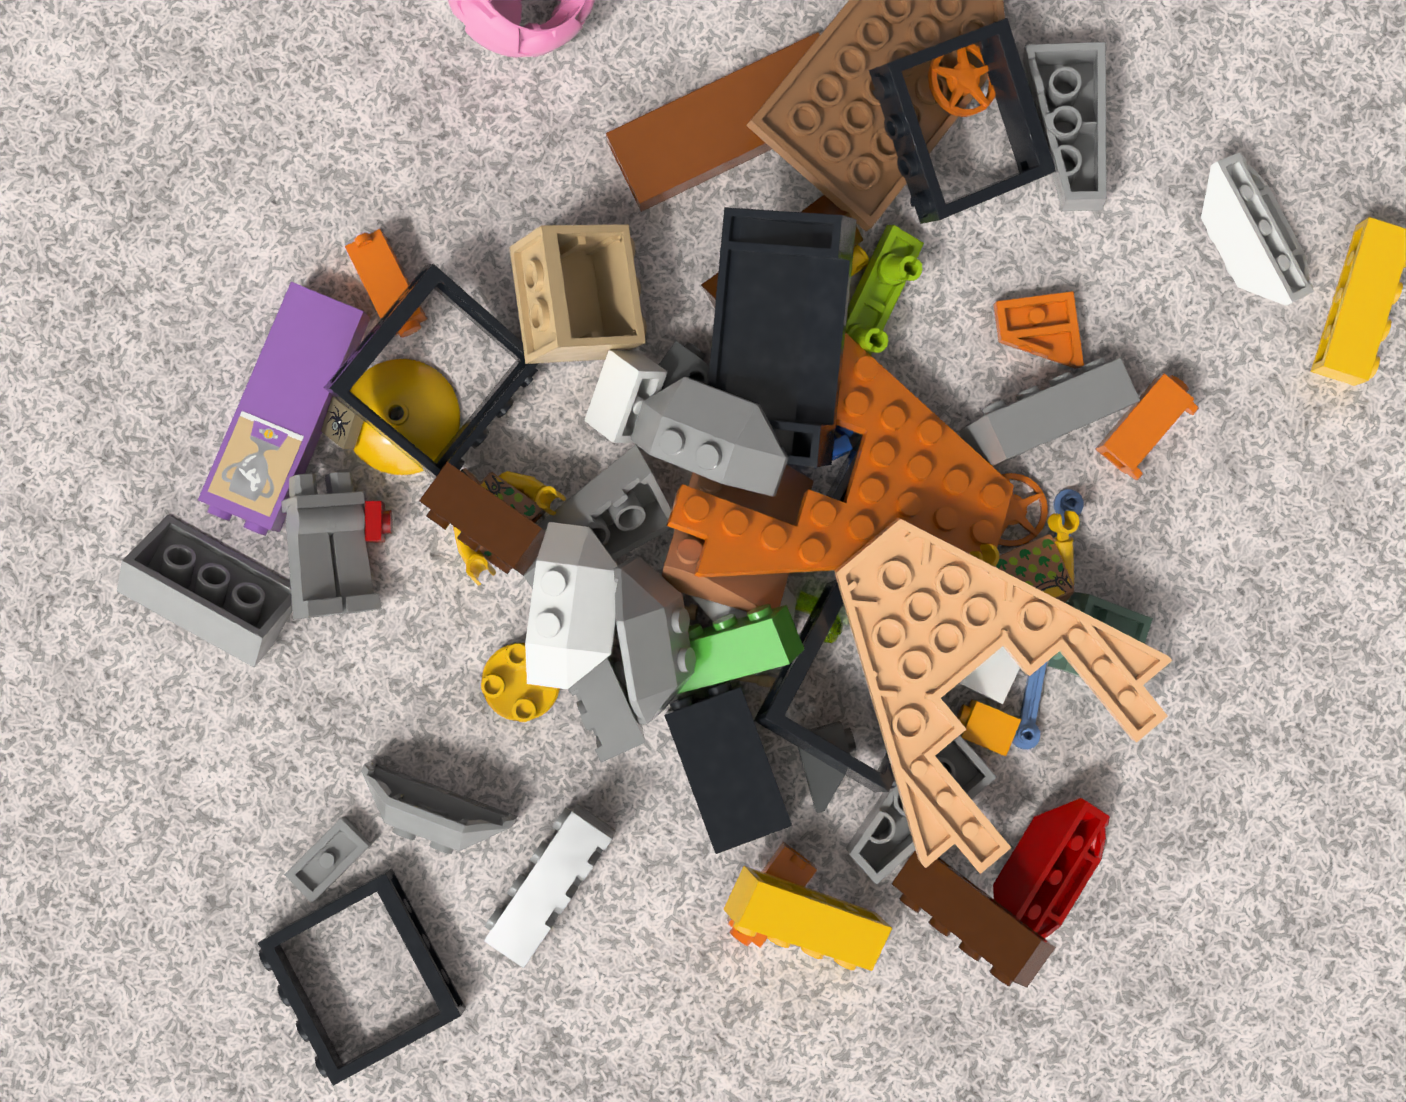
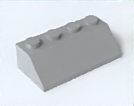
M167 515L121 563L117 592L254 668L274 645L292 613L291 584L289 581L170 515Z

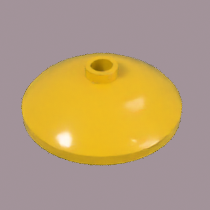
M392 359L378 363L365 371L350 389L353 395L433 461L459 431L460 406L455 391L440 372L423 362L411 359ZM396 407H402L404 411L403 417L397 421L392 420V410ZM363 421L355 448L353 449L361 460L376 470L392 475H412L424 471Z

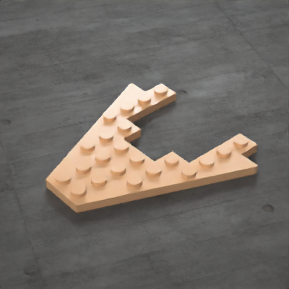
M900 518L895 519L834 571L918 860L925 868L955 844L981 874L1011 849V846L935 756L966 730L964 725L941 698L1002 646L1028 676H1031L1060 651L1123 730L1135 742L1142 739L1168 717L1143 686L1172 661L1168 655Z

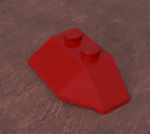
M1083 798L1035 816L993 883L994 900L1043 938H1047L1061 927L1102 860L1106 840L1105 827L1109 825L1110 816Z

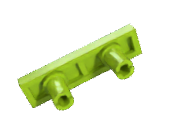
M886 225L847 310L845 332L870 355H872V352L880 353L887 347L888 335L883 329L906 281L917 280L923 270L922 263L917 258L924 243L895 225Z

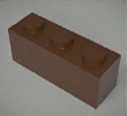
M449 462L445 464L419 500V502L430 509L426 517L445 530L449 524L461 531L457 539L475 552L478 551L480 546L491 552L492 555L488 561L507 575L513 568L524 576L539 554L546 531Z

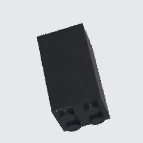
M730 680L707 688L710 696L695 701L693 694L670 702L672 710L667 711L664 715L715 854L792 826L740 685L732 687Z

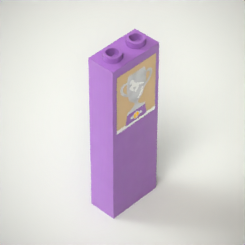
M290 282L198 498V501L210 505L207 510L208 513L230 521L232 515L246 520L244 528L266 536L268 530L280 533L287 513H282L281 501L290 498L289 477L305 474L322 434L321 428L333 396L323 387L360 344L371 319L364 311Z

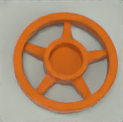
M972 44L957 50L958 64L952 68L939 66L943 56L932 59L928 72L929 87L934 99L945 111L959 117H970L982 112L992 103L996 93L990 80L986 97L979 87L980 76L989 71L988 66L984 64L979 46ZM966 51L978 57L984 66L976 68L969 63ZM937 74L946 78L947 86L952 92L949 101L944 97L939 88ZM971 94L980 104L973 109H962L955 106L961 96Z
M1006 473L1002 475L1009 482L1010 480L1021 481L1036 493L1023 499L1013 494L1012 491L1001 536L1008 526L1020 524L1030 534L1019 540H1004L1000 538L998 545L1008 547L1019 546L1033 540L1041 532L1047 520L1048 505L1042 489L1036 482L1021 474ZM1039 499L1041 507L1040 519L1034 528L1026 518L1027 506Z

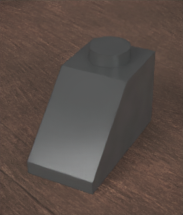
M840 721L808 729L848 754L857 750L851 728L843 729ZM798 747L816 813L826 810L845 775Z

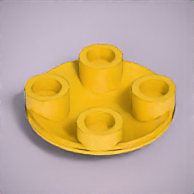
M513 643L497 650L487 661L482 673L481 690L488 705L500 716L513 721L527 722L542 716L553 706L560 688L527 684L525 643Z

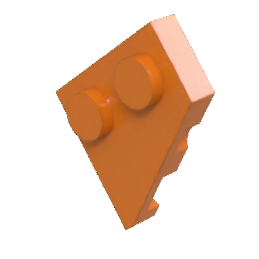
M1074 291L996 301L993 304L999 343L1074 369L1084 366Z

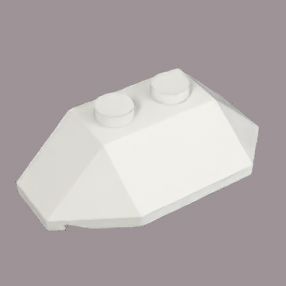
M1241 153L1234 154L1212 164L1201 219L1207 228L1209 238L1215 243L1225 262L1226 270L1233 277L1237 287L1286 306L1313 293L1314 289L1309 281V269L1305 253L1268 184L1255 169L1246 164V159Z
M555 522L548 523L536 560L525 641L527 684L569 689L612 654L616 627L615 592L617 582L614 580V568L618 565L590 527Z

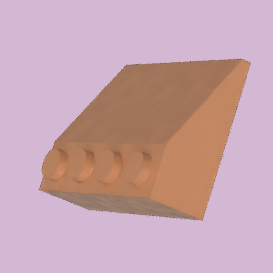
M786 465L776 496L773 497L721 484L692 472L688 486L795 525L804 493L808 489H812L814 481ZM675 529L664 563L662 577L676 590L747 612L765 604H770L772 609L780 607L789 573L718 577L694 576L705 540Z

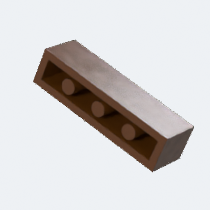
M915 850L891 883L902 892L899 898L900 901L917 913L921 909L932 916L928 922L932 927L947 937L953 933L962 941L958 947L976 961L983 957L992 965L989 972L1009 987L1014 982L1027 988L1056 948L940 857L925 868L918 860Z

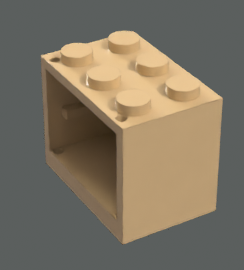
M629 224L541 225L509 247L526 364L606 360L609 350H632L646 343L647 326L641 313L639 300L641 284L638 277H636L634 265L635 243L630 237Z

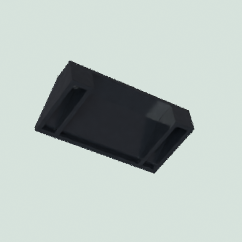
M724 207L708 385L759 404L770 422L781 447L784 448L789 457L787 464L811 467L832 465L857 219L832 214Z

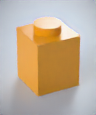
M972 699L969 706L964 704L961 706L956 716L966 728L960 734L963 739L1005 757L1021 722V719Z

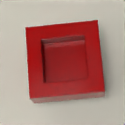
M365 501V541L369 543L385 542V534H392V510H385V503L382 501Z

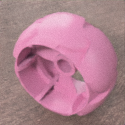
M448 0L453 14L466 25L465 31L474 41L492 52L514 58L542 56L569 42L583 28L582 25L591 13L595 0H560L561 3L554 8L551 14L552 17L547 22L541 25L538 23H528L521 27L519 25L521 22L522 0Z

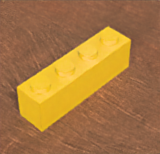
M1371 217L1355 226L1310 372L1353 386L1369 381L1376 374L1380 364V357L1376 356L1380 342L1386 339L1391 328L1392 321L1388 319L1392 305L1398 301L1403 289L1400 277L1403 268L1406 267V228Z
M743 866L723 909L734 921L733 927L745 935L755 937L756 933L766 935L771 942L784 948H789L791 944L799 946L804 953L811 957L823 959L825 955L834 958L833 960L837 964L849 970H855L858 966L872 971L892 930V927L874 911L747 866Z

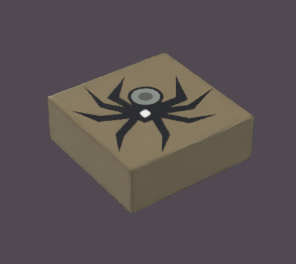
M332 396L321 432L342 449H354L363 420Z

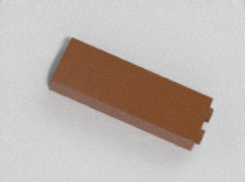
M819 33L812 34L607 132V143L640 211L649 209L772 150L769 145L746 125L820 36Z

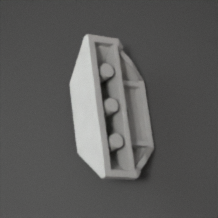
M683 377L643 401L631 436V440L651 456L721 484L772 497L776 496L789 458L784 448L781 447L770 422L759 404L689 377Z
M640 556L629 558L614 568V580L617 582L615 612L629 701L634 713L638 716L639 724L647 725L666 709L694 674L696 656L694 650L690 647L688 634L690 618L688 611L684 608L682 594Z
M372 761L365 763L361 770L384 823L394 827L392 832L410 840H415L416 835L431 841L429 846L440 852L452 854L453 849L457 851L466 849L511 828L518 817Z

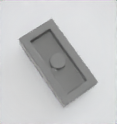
M342 817L284 875L313 903L372 844L345 817Z

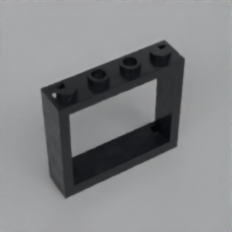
M1008 18L869 70L875 88L872 92L876 99L879 100L885 118V131L893 141L898 156L897 166L900 174L906 180L911 195L910 204L911 207H915L920 224L942 220L1056 172ZM978 42L984 64L989 69L987 72L989 80L996 93L995 98L1019 173L945 203L902 71Z
M429 264L423 267L323 388L435 479L447 462L458 470L462 468L465 461L461 458L471 446L475 449L486 439L489 434L487 426L495 416L501 418L507 413L514 403L511 397L520 386L525 388L534 380L532 377L538 371L535 367L539 363L526 364L523 342L436 265ZM433 289L440 293L516 360L434 461L349 391Z
M836 579L826 583L799 634L804 650L791 664L782 666L754 721L875 793L889 792L890 788H895L897 784L887 752L878 770H875L785 716L844 604Z
M393 869L380 874L258 942L261 948L259 950V957L266 970L273 971L280 984L277 986V990L282 1002L287 1007H292L298 1019L296 1027L299 1035L305 1042H310L317 1055L315 1056V1064L318 1071L324 1078L328 1077L333 1086L457 1019L466 1009ZM377 892L440 1011L343 1064L280 944Z

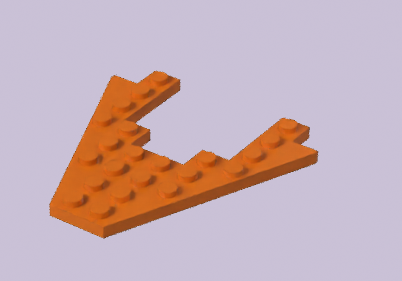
M845 332L836 425L863 436L844 501L842 502L808 489L804 493L795 525L682 484L678 489L667 526L705 540L694 576L697 577L836 570L897 518L928 532L968 554L971 551H980L982 554L980 550L981 544H992L998 548L1014 485Z

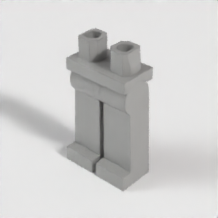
M336 472L325 475L327 494L317 493L315 474H299L289 477L290 498L281 501L282 513H287L286 531L293 620L382 609L379 593L374 594L364 535L365 517L361 504L365 503L364 491H354L350 472Z

